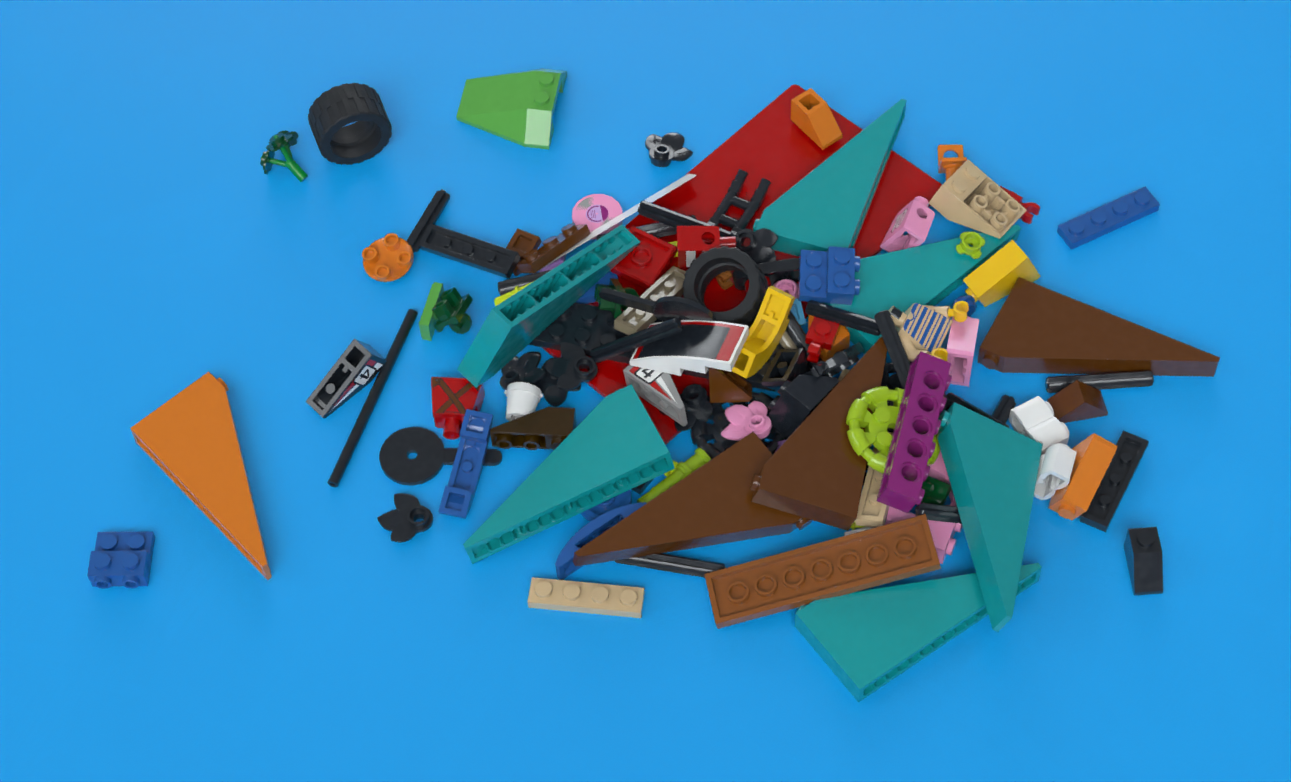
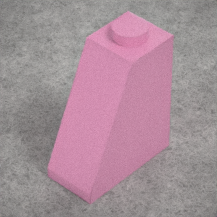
M967 316L964 322H957L952 317L953 322L947 344V362L951 363L949 375H952L950 384L969 387L979 319Z

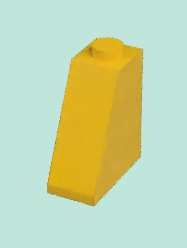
M1012 239L964 278L963 281L968 286V289L965 290L967 295H971L975 302L979 300L984 307H987L1009 295L1019 277L1034 282L1041 276L1028 256Z

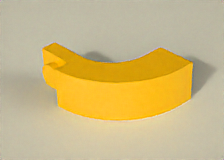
M774 286L768 287L732 372L747 379L764 366L776 349L790 320L787 318L795 300L794 296Z

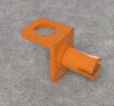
M961 144L938 145V174L945 173L946 181L967 161V158L963 155V145ZM947 151H954L958 157L943 158V155Z

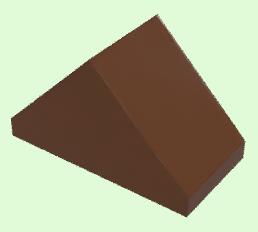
M709 367L710 403L749 402L752 399V385L744 377L732 371Z
M1076 380L1047 399V402L1053 408L1054 417L1063 423L1107 416L1108 414L1100 390L1079 380Z

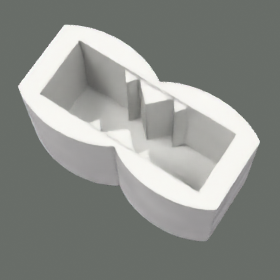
M1037 396L1010 410L1009 422L1013 429L1043 444L1041 455L1045 454L1048 447L1053 444L1062 443L1067 445L1070 435L1067 426L1054 417L1052 406L1041 397Z
M1062 443L1053 444L1048 447L1046 453L1040 457L1034 497L1040 500L1050 499L1056 490L1062 489L1069 484L1077 454L1076 451Z

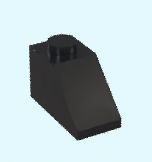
M803 348L778 349L761 381L762 386L778 391L787 380L792 382L799 374L803 375L810 371Z
M1157 527L1128 529L1124 542V551L1134 596L1162 594V548Z

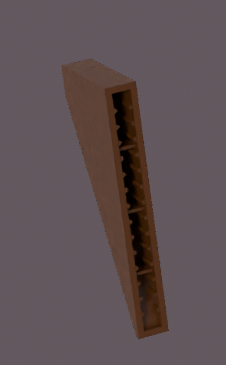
M1020 277L1017 279L982 342L978 355V363L983 364L988 369H995L1002 373L1101 374L1150 370L1153 376L1214 377L1220 357Z
M882 336L764 464L760 473L753 475L750 484V490L754 491L751 502L846 531L850 529L857 518L867 461L862 456H858L852 448L847 435L849 425L846 424L849 408L855 399H860L863 392L881 386L887 348ZM869 407L867 408L871 414L874 413Z
M753 431L574 552L573 563L575 566H583L787 534L796 528L799 530L804 529L813 520L751 502L754 492L750 490L752 477L754 474H759L764 464L772 457L771 452Z

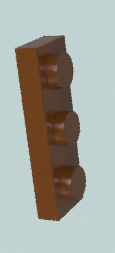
M568 224L561 229L562 233L558 236H552L544 240L541 248L527 252L524 255L525 259L517 264L520 272L536 273L591 234L587 224Z

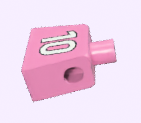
M921 196L915 197L914 200L897 213L880 245L882 249L888 253L917 247L926 240L935 216L934 211L928 208L929 202L926 198Z

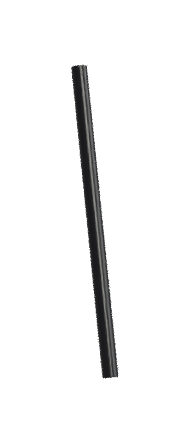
M409 309L385 358L387 362L379 371L327 482L331 487H338L418 315L413 309Z

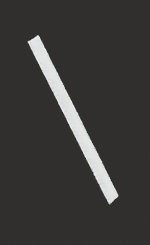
M687 174L645 199V201L652 203L697 175ZM639 204L595 229L591 234L550 263L638 211Z

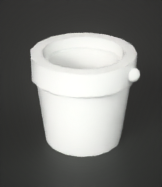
M525 382L510 383L507 386V390L504 391V394L507 396L506 419L512 421L535 412L540 398L543 397L540 388Z

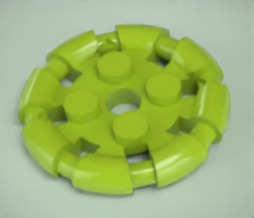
M880 386L863 392L861 398L855 399L851 404L846 419V424L849 425L847 435L852 448L858 456H862L868 462V466L882 474L892 436L888 433L887 428H895L904 389L897 387L895 390H890L887 386ZM887 400L893 401V406H888ZM868 407L874 412L873 414L867 410ZM938 432L933 437L932 442H935L936 446L930 459L928 458L927 465L934 464L940 453L937 439ZM872 444H873L874 447H875L877 450H879L880 452H878L877 454H875V453L870 449V447L872 446Z

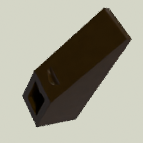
M546 407L490 429L492 447L502 449L513 447L526 448L528 450H555L576 428L575 408Z

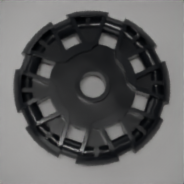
M752 392V399L749 402L759 401L765 404L768 409V416L771 412L768 406L774 399L763 392L760 394ZM729 402L730 406L738 404L748 407L749 405L748 402ZM711 403L713 413L709 420L713 421V425L697 420L690 429L692 443L697 445L698 448L703 449L711 460L738 442L721 436V432L730 424L726 418L725 409L722 407L725 403ZM772 426L770 434L766 438L761 439V441L773 455L779 447L777 442L787 440L788 438ZM766 438L773 440L769 443L764 442ZM713 440L714 443H707V441Z

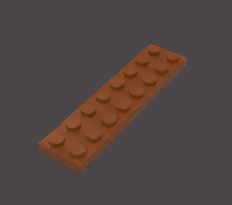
M926 514L706 573L705 579L717 628L720 629L794 609L802 605H808L814 600L842 596L941 569Z

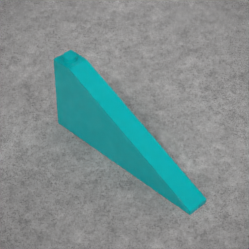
M901 99L764 209L761 218L755 220L753 231L755 232L762 228L771 230L778 237L777 242L771 248L798 257L801 250L827 252L829 246L854 248L905 118L907 100Z
M621 224L494 307L457 370L476 388L493 377L636 248L640 241Z
M1019 225L1012 226L1000 239L982 232L978 233L985 239V245L980 250L982 253L981 257L978 259H973L970 255L957 253L956 246L960 244V237L861 258L859 272H855V279H860L859 295H854L852 305L823 304L875 319V315L881 311H889L892 306H895L902 312H905L914 303L936 306L965 283L963 281L964 278L1012 239L1016 242L1021 227ZM846 327L850 333V341L853 344L860 342L865 350L864 354L881 337V333L879 336Z
M632 384L607 395L463 544L472 564L675 469L669 450Z
M954 402L947 411L943 410L938 418L941 420L937 439L991 626L994 631L999 632L1013 616L1043 444Z
M1039 563L1021 566L1016 596L1039 581L1042 569ZM971 573L814 600L810 604L802 605L797 609L795 613V627L854 698L860 702L986 617L988 612L977 574Z

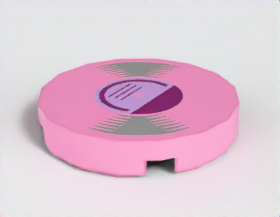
M591 194L583 197L575 204L572 209V223H575V225L587 224L590 232L622 214L623 211L619 202L613 197L605 194ZM622 221L605 230L604 232L600 233L599 235L609 233L613 229L620 226L622 224Z

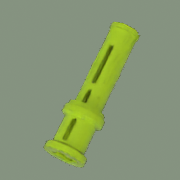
M697 448L693 456L685 462H679L672 474L638 498L637 503L650 502L709 462L711 458L703 449Z

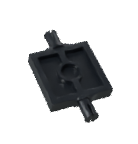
M858 342L847 349L836 352L829 360L818 362L817 365L813 366L810 371L803 375L832 377L858 362L859 358L857 355L865 350L861 343Z

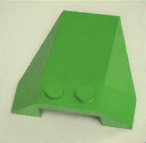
M536 69L466 79L456 118L460 122L521 146L549 149L554 132L553 113L558 92L563 93L567 71Z

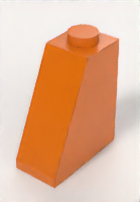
M1095 433L1072 448L1077 454L1069 484L1062 489L1056 490L1055 494L1051 497L1048 507L1057 512L1059 516L1071 521L1087 511L1117 450V445Z

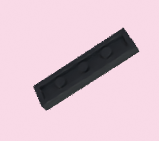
M433 224L428 225L418 245L421 250L510 279L521 258L518 252Z
M1126 431L1122 432L1116 444L1117 450L1087 511L1081 515L1080 522L1101 531H1107L1148 447V440Z

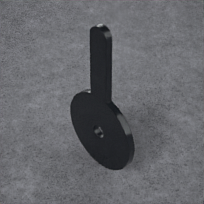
M601 288L599 292L600 298L606 301L652 313L660 322L673 318H679L680 320L717 321L709 309L695 301L682 297L666 296L659 298L655 302L609 288Z
M408 427L394 432L385 440L380 450L379 459L383 472L392 481L402 485H419L434 478L440 472L443 465H453L458 448H444L441 439L428 429ZM487 449L483 466L499 465L502 462L501 452L497 449ZM410 453L417 454L415 459H409L407 456Z

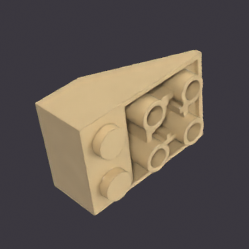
M969 159L939 188L929 201V204L947 220L999 239L1027 211Z

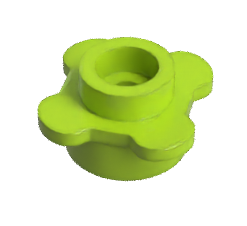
M976 232L961 233L960 244L956 246L957 253L970 255L973 259L980 258L982 254L980 250L985 245V239Z

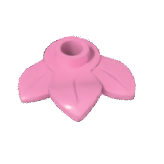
M753 401L748 407L736 404L725 409V415L730 424L721 432V436L729 440L740 441L754 431L760 440L766 438L770 434L772 423L767 416L768 409L765 404Z

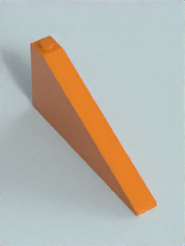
M207 372L130 429L135 442L268 581L272 575L227 395L229 389L220 377L216 379L210 372Z

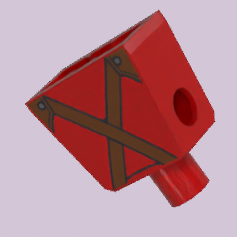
M431 377L432 409L435 427L444 428L443 436L446 439H458L466 409L480 412L485 397L484 385L482 383L476 388L466 378Z

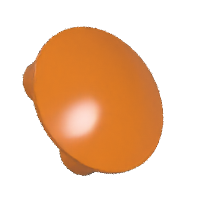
M389 233L385 237L374 241L362 251L363 267L366 273L372 279L381 282H390L401 278L409 271L413 263L414 254L411 246L395 233Z

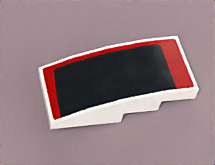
M681 320L682 332L636 348L629 361L631 366L678 376L682 375L684 369L706 374L709 367L731 372L749 335V326L722 321ZM662 322L652 323L649 325V327L660 324Z

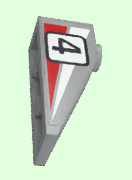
M628 365L623 370L626 385L632 384L637 395L683 427L688 424L684 404L669 373Z

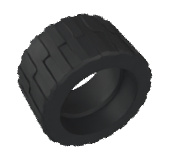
M346 83L332 87L316 98L313 105L310 106L308 121L321 155L332 163L350 165L364 162L381 152L391 138L392 126L379 94L368 85Z
M722 246L721 248L715 247L701 253L697 259L692 261L684 275L685 279L682 286L684 298L706 307L704 296L710 281L725 271H741L749 279V289L744 300L737 307L729 311L711 312L717 321L747 325L750 328L768 289V281L756 262L740 249Z

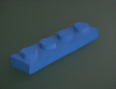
M1145 186L1058 225L1057 232L1072 250L1158 211L1160 204Z

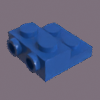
M829 246L827 252L801 250L799 256L798 301L808 302L813 300L820 303L852 305L854 295H859L860 279H855V272H859L860 256H855V248Z
M98 532L95 551H91L87 574L92 587L107 589L111 586H124L126 588L148 586L155 542L154 533Z

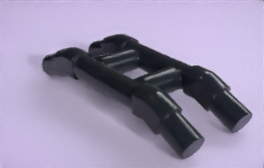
M739 169L727 194L707 223L718 227L719 224L732 228L730 232L734 236L738 231L746 229L757 209L762 205L771 182L762 178L751 201L739 198L738 196L748 175L747 172ZM731 205L745 210L739 220L726 215Z

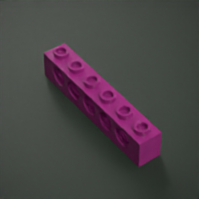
M922 351L911 363L876 501L906 513L915 504L919 505L925 493V489H922V483L927 479L930 471V466L927 465L928 458H931L936 443L932 442L933 437L937 434L941 425V420L938 419V416L944 409L947 400L943 395L952 379V375H949L951 363Z

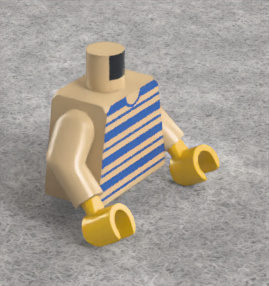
M958 301L954 304L953 309H951L950 306H928L914 303L905 312L892 306L889 312L909 362H913L920 351L947 361L948 352L940 347L953 322L950 318L954 317L957 322H964L967 319L969 305L965 301Z

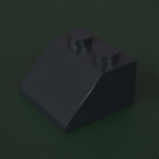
M801 374L792 382L787 380L778 390L781 396H776L768 406L771 410L768 417L771 420L772 426L786 438H789L836 387L840 380L836 377H815L813 375Z

